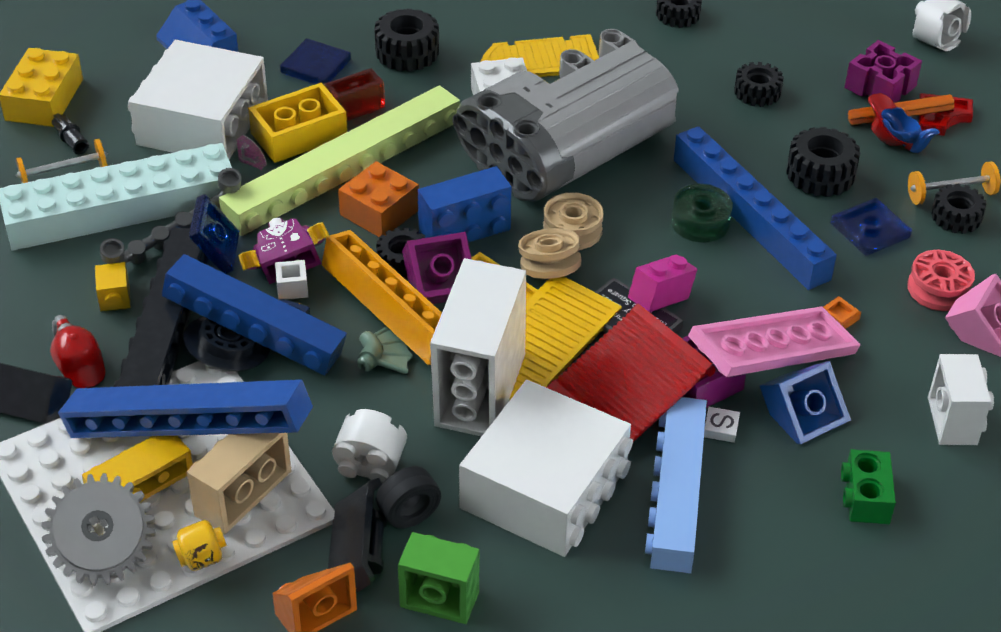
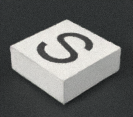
M708 407L704 437L735 443L740 412Z

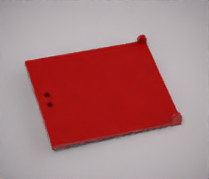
M638 303L631 309L630 313L626 314V317H622V320L618 321L617 325H613V328L604 334L603 338L599 339V342H595L594 346L590 347V350H586V353L582 354L581 358L572 363V366L568 367L567 371H563V374L559 375L558 379H554L546 388L630 423V438L634 442L706 374L709 377L714 375L716 369L712 362Z

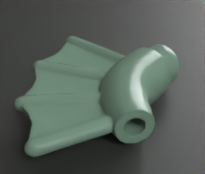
M387 326L375 333L365 331L360 335L359 341L363 346V350L357 360L359 369L364 366L366 367L365 372L379 365L403 374L408 373L407 364L414 356L408 350L407 345Z

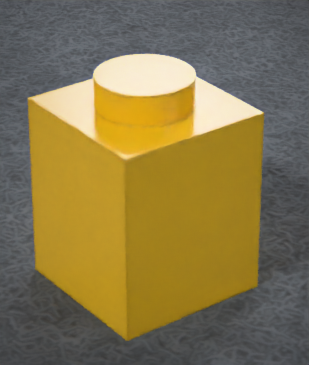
M126 263L95 265L96 292L100 312L131 308Z

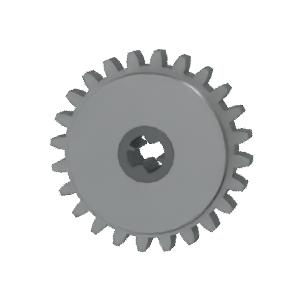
M102 473L100 481H95L92 474H88L87 483L82 484L76 478L74 479L76 488L70 490L68 487L63 486L62 490L65 496L62 499L56 496L52 497V501L56 505L55 509H45V513L51 518V521L42 522L41 526L44 530L50 531V533L42 536V541L45 544H52L45 552L48 557L58 556L53 561V565L56 569L65 565L64 576L68 578L75 572L77 583L81 584L85 577H89L92 586H96L98 578H103L106 585H110L111 576L115 574L122 581L124 580L123 571L128 568L133 573L137 571L134 565L136 559L140 562L146 561L142 550H152L153 548L152 543L147 540V537L156 536L155 529L148 527V525L155 522L154 515H145V513L152 509L150 502L140 503L144 498V493L138 491L133 494L134 485L132 482L127 483L124 487L121 486L122 480L120 476H116L113 482H109L106 473ZM100 523L104 527L105 533L100 536L96 532L90 533V531H95L93 525Z

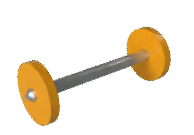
M94 139L96 153L26 170L22 158L19 157L16 158L18 172L15 176L21 178L22 183H27L28 176L94 160L99 161L100 167L107 166L106 156L108 153L104 151L100 139Z
M992 161L983 164L981 176L925 183L921 172L913 171L908 177V192L910 199L915 205L924 203L926 190L946 188V185L949 184L954 187L955 184H961L962 186L982 183L988 195H995L1000 189V173L997 165Z

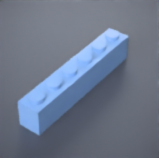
M681 397L659 418L658 427H664L665 430L664 432H658L656 451H661L662 457L655 456L653 476H660L659 482L653 481L651 501L657 502V507H650L648 527L654 528V534L647 533L645 554L651 555V569L691 573L707 400Z

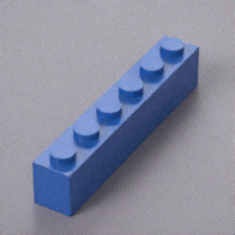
M183 254L165 274L162 290L163 297L324 376L342 353L347 335L346 332L186 254Z

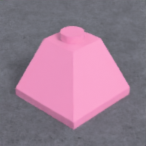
M993 274L958 298L945 319L962 342L1001 357V280L997 274Z

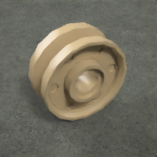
M581 193L556 195L548 200L544 207L543 229L560 228L573 231L579 236V250L592 247L599 242L602 236L603 207L596 199L589 195Z
M560 228L541 229L533 231L519 240V253L522 255L520 261L521 270H526V275L541 279L559 278L577 271L581 266V254L578 252L580 240L579 236L573 231Z

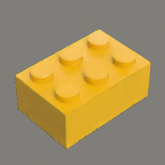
M28 48L0 92V104L4 120L54 127L51 122L55 118L54 115L57 113L62 115L83 81L79 54Z
M322 83L248 107L251 134L274 163L311 151L347 133L346 111Z

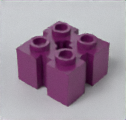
M877 40L866 49L865 55L860 53L849 62L844 88L858 96H871L882 93L887 95L894 103H897L901 95H907L917 86L922 60L905 52L902 55L895 53L894 47Z

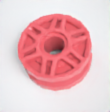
M939 249L928 250L919 254L913 261L907 289L911 297L920 305L932 310L950 311L955 301L970 291L975 280V271L971 264L958 254Z

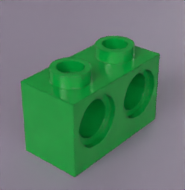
M850 449L848 462H842L841 482H846L847 488H844L843 507L849 508V521L890 524L896 504L890 452Z

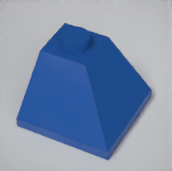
M830 361L786 373L759 385L769 414L797 444H802L851 421Z

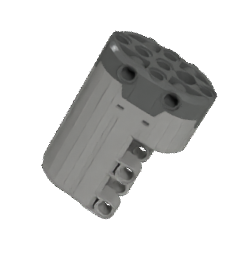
M606 29L600 34L598 59L593 60L578 50H565L560 55V79L549 84L532 72H517L463 100L453 116V125L464 150L477 165L478 170L481 171L497 166L512 186V193L515 198L523 201H539L669 127L676 121V96L679 89L674 77L666 66L648 54L635 40L617 29Z

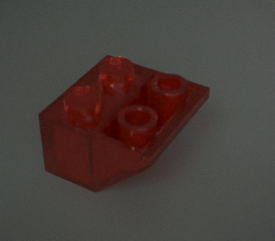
M372 68L323 84L345 109L347 121L385 108L384 81Z

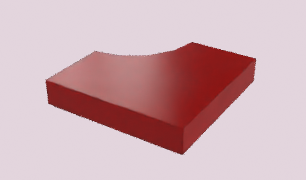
M920 93L919 99L942 95ZM953 97V110L918 115V123L922 131L935 128L940 132L938 135L945 136L946 130L952 125L971 123L973 118V99Z

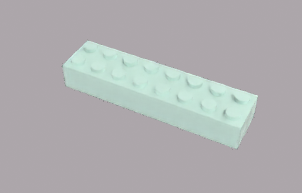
M223 143L209 144L189 150H180L174 153L126 161L105 167H96L91 170L67 173L61 176L0 188V205L11 251L173 217L179 212L193 210L198 207L200 199H211L221 191L218 187V175L223 169L232 168Z

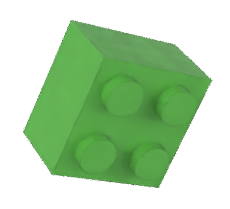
M412 532L398 563L400 607L467 625L479 594L480 549L464 543H454L439 539L433 535Z

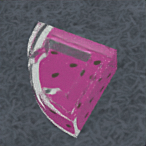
M243 134L236 139L239 161L262 170L267 165V162L258 145Z

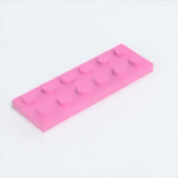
M822 306L697 325L692 327L688 335L697 345L698 349L726 377L856 354L861 345Z

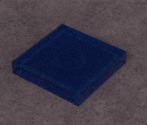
M306 38L280 65V72L313 84L322 83L326 87L351 60V52Z
M204 194L196 198L189 238L223 273H230L234 269L240 231L210 198Z
M877 198L832 215L830 222L865 256L906 240L912 234V229Z

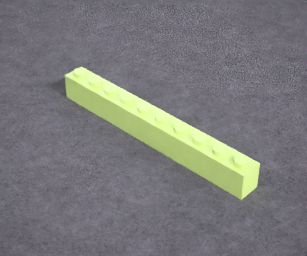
M439 85L242 185L237 192L227 193L219 197L221 218L240 236H243L270 222L272 219L350 180L375 161L382 163L452 126V119L460 105V100Z

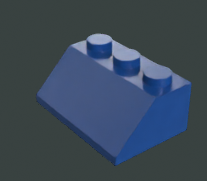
M187 0L176 5L156 35L157 40L166 49L170 47L174 40H180L238 52L236 33L201 0Z

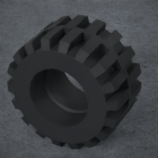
M408 8L403 10L397 9L382 15L375 23L377 59L380 60L382 65H387L388 68L396 69L397 71L421 70L423 67L432 65V62H435L439 55V24L435 17H431L429 13H423L422 10Z
M813 127L809 128L808 131L802 130L791 141L786 169L790 182H794V186L797 189L801 188L807 194L812 193L815 196L825 195V197H830L832 194L840 195L843 191H848L855 182L860 158V147L853 138L848 137V134L839 132L837 129Z

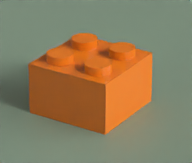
M375 161L338 189L340 215L378 237L381 235L386 236V231H393L394 228H397L418 212L419 184Z

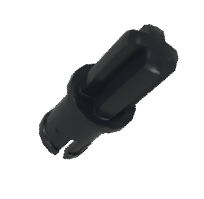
M55 114V118L51 122L59 132L60 139L68 143L75 154L85 153L89 148V143L80 134V128L76 124L71 123L65 114Z

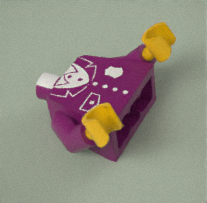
M274 218L268 223L267 229L257 234L258 243L254 245L253 250L239 254V260L243 271L262 268L270 285L277 282L275 262L305 260L306 270L322 264L315 246L321 245L325 238L330 237L323 222L309 227L307 225L301 226L297 219L292 218L284 221L282 218Z

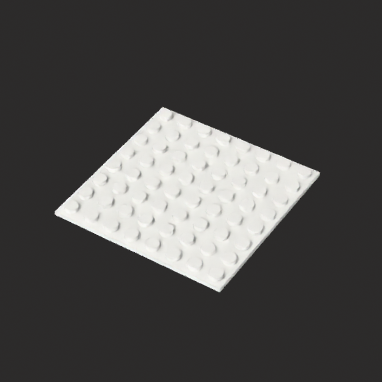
M198 361L173 371L168 385L243 382V380L236 371L215 369ZM61 418L0 442V479L83 632L104 631L333 524L335 511L289 447L292 471L224 535L227 546L221 548V561L198 571H191L188 566L181 567L172 541L177 540L176 536L179 529L201 521L194 516L188 477L186 476L140 502L141 504L144 502H150L152 509L145 513V515H154L155 522L148 525V527L155 529L156 536L147 537V540L152 543L153 548L152 550H142L146 561L140 562L136 559L134 565L137 571L133 573L128 568L123 571L124 580L122 581L116 574L112 575L110 585H106L103 578H98L96 586H92L89 577H85L80 584L76 581L75 572L68 578L64 576L65 565L56 569L53 561L58 557L57 555L48 557L45 552L48 547L52 546V544H45L42 541V536L50 533V531L44 530L41 526L42 522L51 521V518L46 515L45 509H55L56 505L52 501V497L56 496L62 499L65 496L62 490L63 486L68 487L70 490L76 488L74 485V479L76 478L84 484L81 474L115 457L122 451L139 444L150 436L70 438ZM228 434L177 436L191 450L192 462L194 463L203 458L219 440L224 439ZM100 523L93 525L95 531H90V533L96 532L98 536L105 533L104 527Z

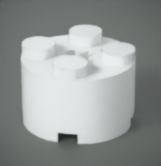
M959 0L920 1L915 8L917 16L912 35L914 38L938 49L950 51L961 42L958 39L961 33L967 32L971 21V10L965 3Z
M356 410L355 415L352 416L349 413L344 420L332 449L333 458L339 465V473L348 478H354L356 475L368 477L370 480L380 478L383 484L388 477L395 473L407 442L405 429L401 425L397 429L390 423L391 417L375 410Z

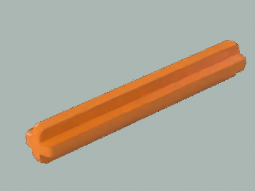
M950 94L894 103L897 107L902 108L909 117L954 109V99ZM872 107L848 111L850 125L871 123L876 116Z

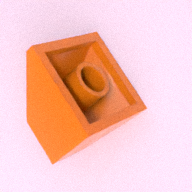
M351 562L303 576L292 583L284 584L272 593L275 614L287 631L317 632L357 610L355 572Z

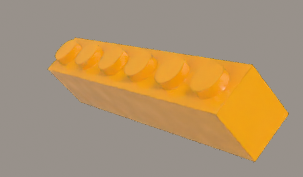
M351 230L336 233L326 238L322 266L427 365H431L430 342L442 312Z

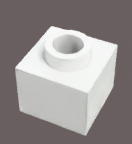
M305 260L275 262L278 300L307 298L308 287Z

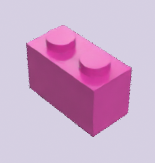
M677 254L636 267L628 298L636 304L639 303L649 312L689 299L698 269L688 263L684 257Z

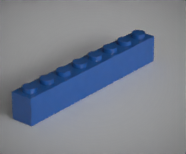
M699 126L676 134L674 161L807 290L832 280L837 256L834 251Z
M302 380L77 388L59 410L58 414L70 438L294 433L299 431L313 405Z

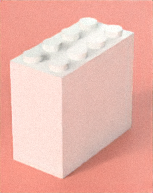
M174 40L170 47L164 51L159 62L153 66L147 78L141 82L136 93L128 101V110L132 118L131 129L135 136L136 145L174 153L209 144L223 143L228 159H230L242 141V135L245 136L250 128L248 107L268 101L264 57Z
M466 258L463 259L430 342L435 427L482 436L509 402L525 356L526 270Z
M526 379L460 463L459 508L565 557L572 546L577 547L587 524L595 522L600 511V505L604 500H610L614 493L616 482L619 478L624 479L630 469L631 461L628 460V454L633 444V439L630 438L631 424Z

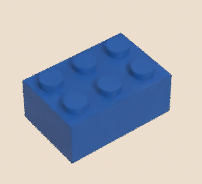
M495 166L418 189L419 234L422 233L425 235V238L466 232L469 243L511 230L512 186L499 168Z

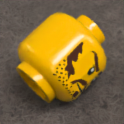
M201 520L179 529L176 536L177 540L172 541L181 567L188 566L191 571H198L220 562L222 559L221 548L227 546L220 526L213 529L211 523L207 520Z

